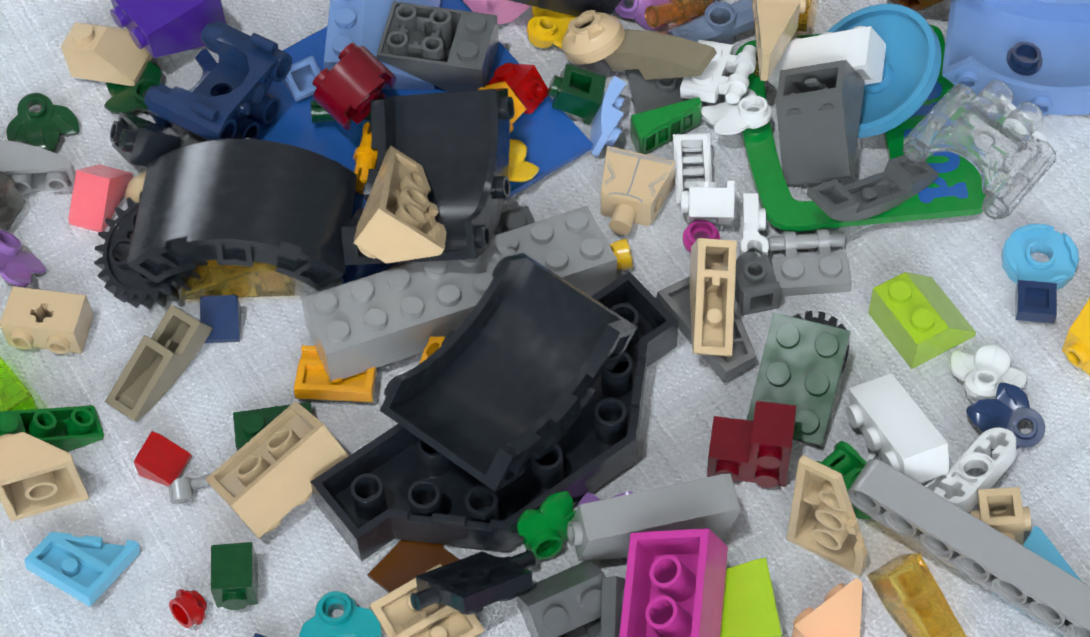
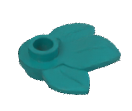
M333 591L325 594L318 601L315 616L302 625L299 637H381V626L370 609L356 606L354 600L346 593ZM335 609L344 611L340 617L332 618L329 616Z

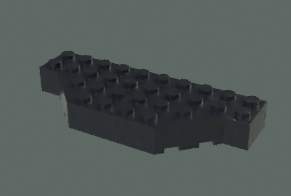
M630 271L592 295V298L634 324L637 328L613 370L610 371L605 367L591 387L597 391V394L574 424L540 460L533 456L523 464L525 467L524 474L507 486L497 491L492 490L407 429L397 424L310 481L317 507L361 561L394 539L509 551L524 539L517 531V523L526 510H539L543 501L561 491H568L572 496L573 505L581 501L587 492H594L635 463L647 367L677 347L678 321Z

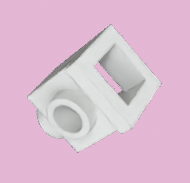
M727 181L725 188H718V183L699 182L696 183V187H689V191H681L680 211L681 213H687V224H691L696 220H707L712 224L732 225L734 220L735 181Z

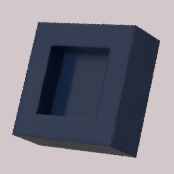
M1018 280L1015 288V320L1054 324L1057 316V283Z

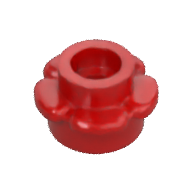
M179 589L176 591V597L169 602L170 611L176 621L185 628H190L195 623L201 624L206 618L205 611L207 610V604L201 594L195 590L185 591Z

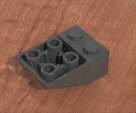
M393 1L376 57L448 92L477 90L485 87L488 83L498 48L497 15Z
M847 60L780 70L776 111L782 172L787 186L853 178L865 81Z

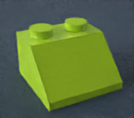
M904 272L874 287L872 290L868 314L911 369L976 335V331L932 277Z

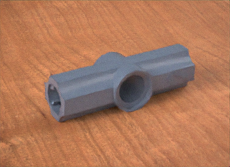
M739 0L732 4L721 1L714 2L706 8L705 15L667 29L666 33L667 35L682 37L695 42L705 40L732 45L736 40V35L754 28L752 0Z

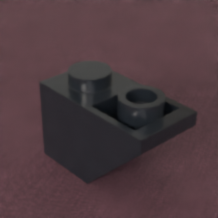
M120 112L118 121L113 122L110 131V141L113 142L112 147L130 164L145 167L160 156L176 150L180 141V136L171 128L125 112Z

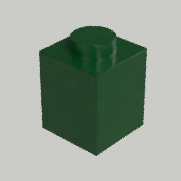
M252 542L211 545V593L217 608L223 607L228 610H240L247 605L258 604V559Z

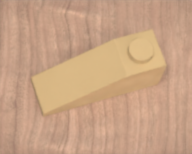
M752 0L760 81H768L798 28L799 14L805 13L806 0Z
M698 238L691 246L689 285L692 354L732 356L737 241Z

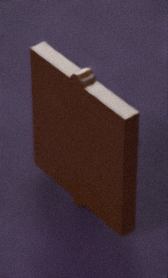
M400 540L367 576L389 594L416 578L417 575L423 574L439 564L444 566L460 559L445 549L444 544Z

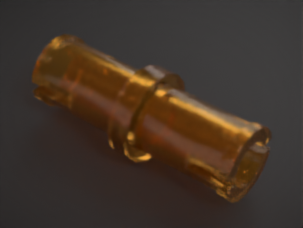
M669 0L666 3L650 5L645 10V20L651 28L669 23L684 24L690 18L705 15L706 8L713 3V0Z

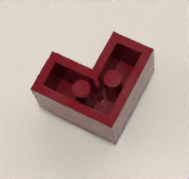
M756 401L753 421L713 416L707 477L731 473L733 482H751L765 488L786 487L796 405Z

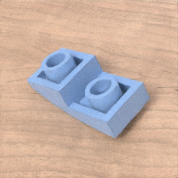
M616 76L613 77L604 93L602 104L594 116L591 126L590 141L593 143L591 154L596 157L599 156L605 145L613 147L622 132V129L617 127L624 114L619 110L625 101L620 94L626 82Z

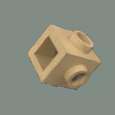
M1020 487L978 490L977 510H971L970 514L1023 546L1024 531H1031V515L1029 506H1022Z

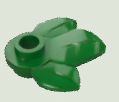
M561 491L549 496L543 501L539 510H526L518 520L517 531L519 535L524 537L523 544L525 549L532 551L537 559L543 560L555 556L561 551L563 541L568 540L567 526L577 511L573 510V499L568 491Z

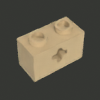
M12 286L0 321V327L8 345L19 349L39 348L47 349L57 354H66L67 352L82 354L94 315L86 295Z

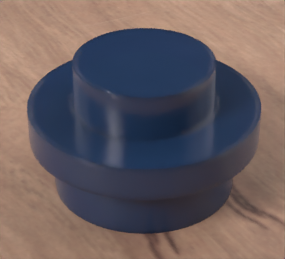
M1030 42L1017 43L1007 54L1008 66L1020 75H1033L1037 73L1043 62L1040 49Z

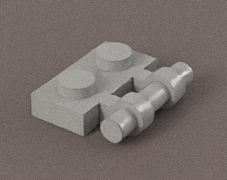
M828 229L816 230L815 234L796 235L795 231L783 232L782 236L768 237L769 251L783 250L784 252L783 257H771V265L777 282L779 281L781 286L780 297L851 291L852 282L847 253H831L830 248L844 246V232H829ZM817 248V254H797V249Z

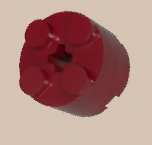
M354 42L342 50L338 56L340 61L331 70L328 68L323 69L312 82L316 87L313 99L345 130L351 129V120L358 125L371 114L370 100L385 97L386 95L382 92V89L386 84L393 87L397 78L365 46L358 47Z

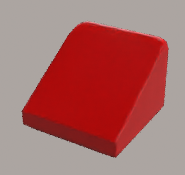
M151 431L137 454L134 465L139 476L170 487L174 480L180 478L192 455L163 435Z

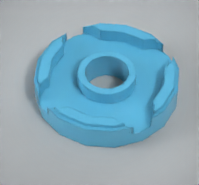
M1028 224L1017 228L1005 242L1001 254L1002 267L1009 279L1016 284L1018 280L1057 283V290L1063 288L1073 279L1079 263L1078 248L1071 237L1064 232L1060 234L1054 231V227L1047 224ZM1040 252L1047 255L1050 260L1038 262L1031 257V254Z

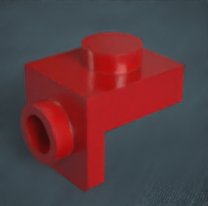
M505 63L496 69L494 76L485 85L505 81L526 108L523 112L524 114H532L548 96V87L535 65Z

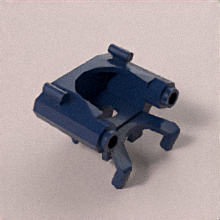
M220 21L208 23L201 34V40L206 44L207 49H202L195 57L203 71L198 83L189 91L177 86L171 89L163 84L152 86L145 95L144 103L155 123L168 128H172L173 124L207 141L257 139L259 124L251 120V118L265 124H270L276 118L280 109V100L267 93L273 81L279 83L286 79L292 67V57L278 49V43L257 33H253L250 36ZM208 50L219 55V63L216 62ZM230 88L232 89V92L225 94Z

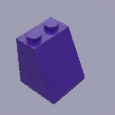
M111 0L113 9L110 10V13L115 23L120 28L126 27L135 45L139 49L145 48L154 58L204 47L206 44L201 40L204 27L208 23H215L217 21L226 24L221 0Z

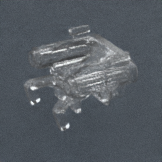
M992 80L976 95L970 87L958 83L951 87L906 136L903 152L909 160L916 163L924 162L935 152L943 151L952 152L967 159L981 174L982 192L986 195L982 204L983 212L991 219H1003L1015 210L1056 162V151L1048 142L1035 139L1032 135L1044 121L1041 110L1030 102H1021L1014 110L1010 109L1008 105L1013 100V94L1006 84L998 80ZM977 135L991 141L992 144L989 149L982 150L978 148L974 143V136Z

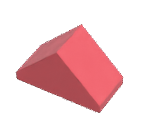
M101 164L76 170L68 218L69 224L95 232L105 231L107 227L105 220L106 218H112L115 208L118 207L125 194L127 184L133 178V173Z

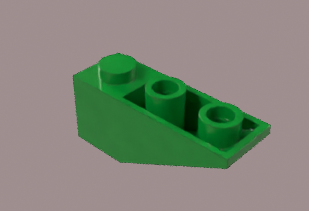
M94 405L0 411V436L25 432L66 452L98 442L104 438Z

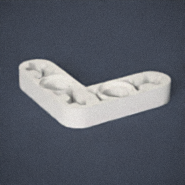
M1004 428L986 430L955 463L948 474L930 480L925 487L969 513L978 503V490L990 489L1017 457L1015 435ZM876 451L870 453L867 457V462L871 459L882 461V458ZM972 468H981L987 471L984 475L976 477L966 474Z

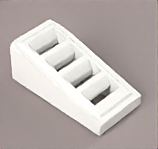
M710 133L673 134V161H676V206L680 205L681 191L683 189L696 187V183L712 182ZM682 152H702V156L682 157ZM682 164H703V168L682 169ZM704 176V181H683V177Z

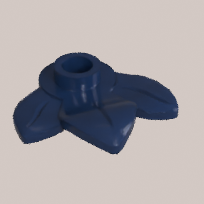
M1000 382L996 392V399H982L971 404L966 409L969 419L983 433L992 428H1004L1013 432L1016 437V450L1019 447L1028 448L1035 446L1041 441L1045 433L1044 419L1037 411L1030 408L1026 393L1013 384ZM1022 420L1029 421L1032 424L1033 430L1028 434H1023L1018 430L1017 424Z

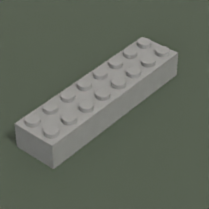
M584 206L494 235L489 248L476 259L411 262L302 297L305 323L331 382L341 377L344 379L365 372L372 367L377 368L422 353L430 336L446 337L450 331L457 330L472 312L493 280L492 274L496 267V264L492 261L493 255L497 253L502 257L503 255L498 250L507 244H511L517 254H526L589 296L594 295L617 279V258L589 208Z

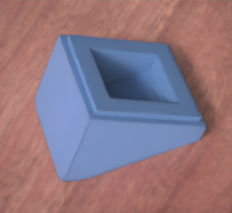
M313 55L292 64L286 79L282 80L295 102L314 95L316 90L312 82L321 71Z

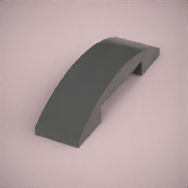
M913 151L888 160L884 172L844 186L834 179L808 188L806 195L830 218L838 221H857L879 215L900 205L928 187L937 179L939 173Z

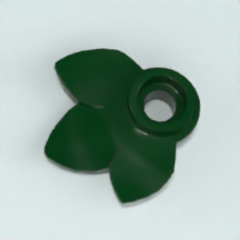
M148 61L141 78L134 86L106 82L109 94L112 97L104 104V107L115 114H120V112L132 113L137 110L149 112L144 103V98L150 87L161 84L162 72L159 67Z
M30 93L20 100L17 107L18 115L10 121L6 131L8 141L29 143V145L54 153L59 141V134L76 135L80 133V127L76 116L68 107L54 105L50 98L44 94ZM34 105H40L42 107L41 110L36 113L29 111L30 107Z

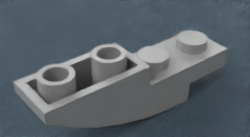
M0 140V182L3 183L6 193L26 194L28 192H62L64 190H73L76 172L71 161L40 147Z

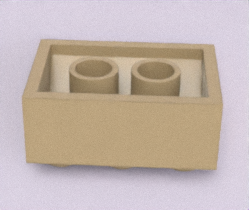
M295 401L205 480L259 539L265 533L277 528L282 518L294 507L305 503L311 497L313 491L310 481L349 455L326 426Z

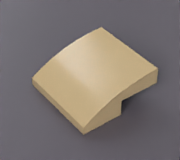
M439 564V565L433 567L432 569H430V570H428V571H431V570H433V569L439 568V567H441L442 565ZM416 578L371 603L368 607L379 621L386 637H477L485 632L475 614H461L458 610L443 603H436L419 611L415 610L412 607L410 596L412 593H417Z

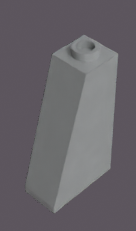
M731 473L720 474L580 504L572 521L568 523L567 537L570 546H575L578 561L628 557L630 533L709 528L723 541L741 508Z

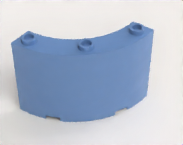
M951 0L942 76L955 84L959 89L965 90L981 99L996 104L1003 96L1019 110L1029 111L1035 115L1090 114V0ZM1030 42L1040 49L1043 62L1037 73L1033 75H1020L1008 66V51L1017 43Z

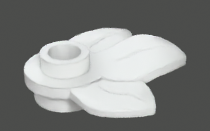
M747 89V92L740 97L738 103L728 102L724 94V103L704 106L701 109L703 118L708 123L714 125V132L724 135L737 134L747 128H759L767 124L772 117L771 107L763 97L756 96L755 92Z
M984 345L978 349L976 355L955 350L951 355L950 369L952 374L964 381L966 395L974 403L982 399H996V392L1000 382L1013 384L1020 389L1026 384L1027 373L1017 368H1011L1009 353L999 345Z

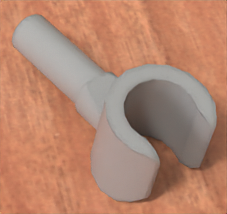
M210 474L199 478L180 477L174 480L169 487L171 504H183L193 501L192 489L209 485L205 479Z

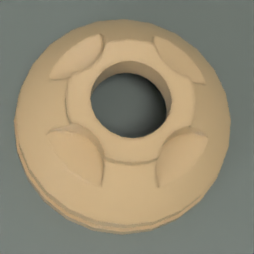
M595 10L585 11L577 18L571 20L562 41L564 54L568 61L573 64L584 65L597 62L618 49L625 38V30L620 21L613 15L595 12Z

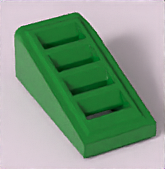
M700 97L631 115L630 138L636 152L647 154L672 141L673 134H684L701 124L702 109Z

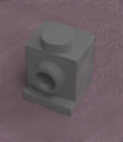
M747 252L740 255L736 260L735 296L741 315L778 309L781 286L779 281L777 282L769 256L758 257V254L755 252Z

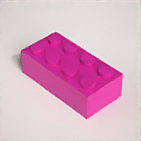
M709 528L630 533L619 637H720L728 546Z

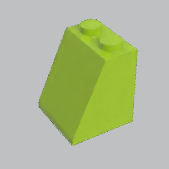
M758 558L726 569L720 637H782L767 558Z

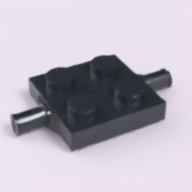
M529 550L512 557H497L482 551L417 575V593H412L410 596L412 607L419 611L430 605L443 603L458 610L461 614L471 615L481 612L484 606L497 601L512 600L517 597L518 593L533 588L532 572L526 569L535 566V556Z

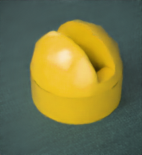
M627 238L617 240L609 245L617 258V270L634 267Z

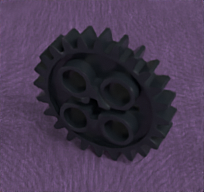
M140 192L138 203L129 197L127 198L128 208L125 211L119 207L115 208L118 216L116 220L106 218L105 222L110 227L109 231L98 233L105 242L94 249L103 257L94 261V264L102 269L97 276L106 282L104 288L114 294V297L120 301L127 302L135 308L141 304L147 309H151L154 302L165 307L168 295L178 301V290L182 287L190 292L192 289L188 280L190 278L200 280L201 275L196 271L197 268L179 272L156 283L127 265V257L129 256L132 242L130 235L134 232L142 194ZM197 262V267L208 266V262Z

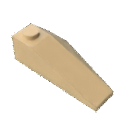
M390 146L384 157L358 222L353 244L357 245L359 250L367 257L378 258L386 264L441 255L445 249L447 232L443 224L436 222L435 216L439 211L437 205L428 200L427 195L431 189L423 167L392 146Z
M802 455L798 461L786 540L860 576L864 569L867 549L842 474Z

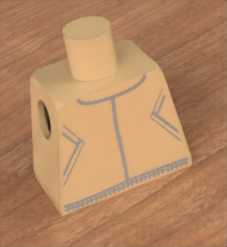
M607 147L601 187V214L611 218L609 228L614 233L626 235L630 233L633 223L649 226L654 222L673 189L676 161L615 147Z

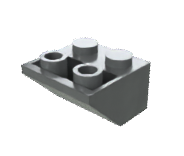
M584 561L533 584V588L518 593L516 600L531 637H601L602 577H606L604 572L591 561Z

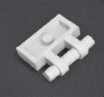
M698 40V43L714 47L717 53L700 76L683 78L680 86V98L693 99L700 97L701 101L715 103L719 94H725L728 102L738 103L740 97L747 92L749 86L748 76L754 72L757 64L756 47L746 45L742 52L738 55H733V45ZM727 72L734 73L731 74L729 77H726Z

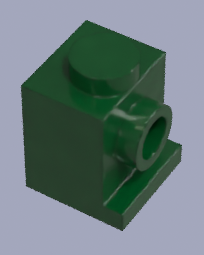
M566 63L560 76H553L548 88L547 95L554 97L552 108L584 118L583 123L590 125L602 104L606 77Z

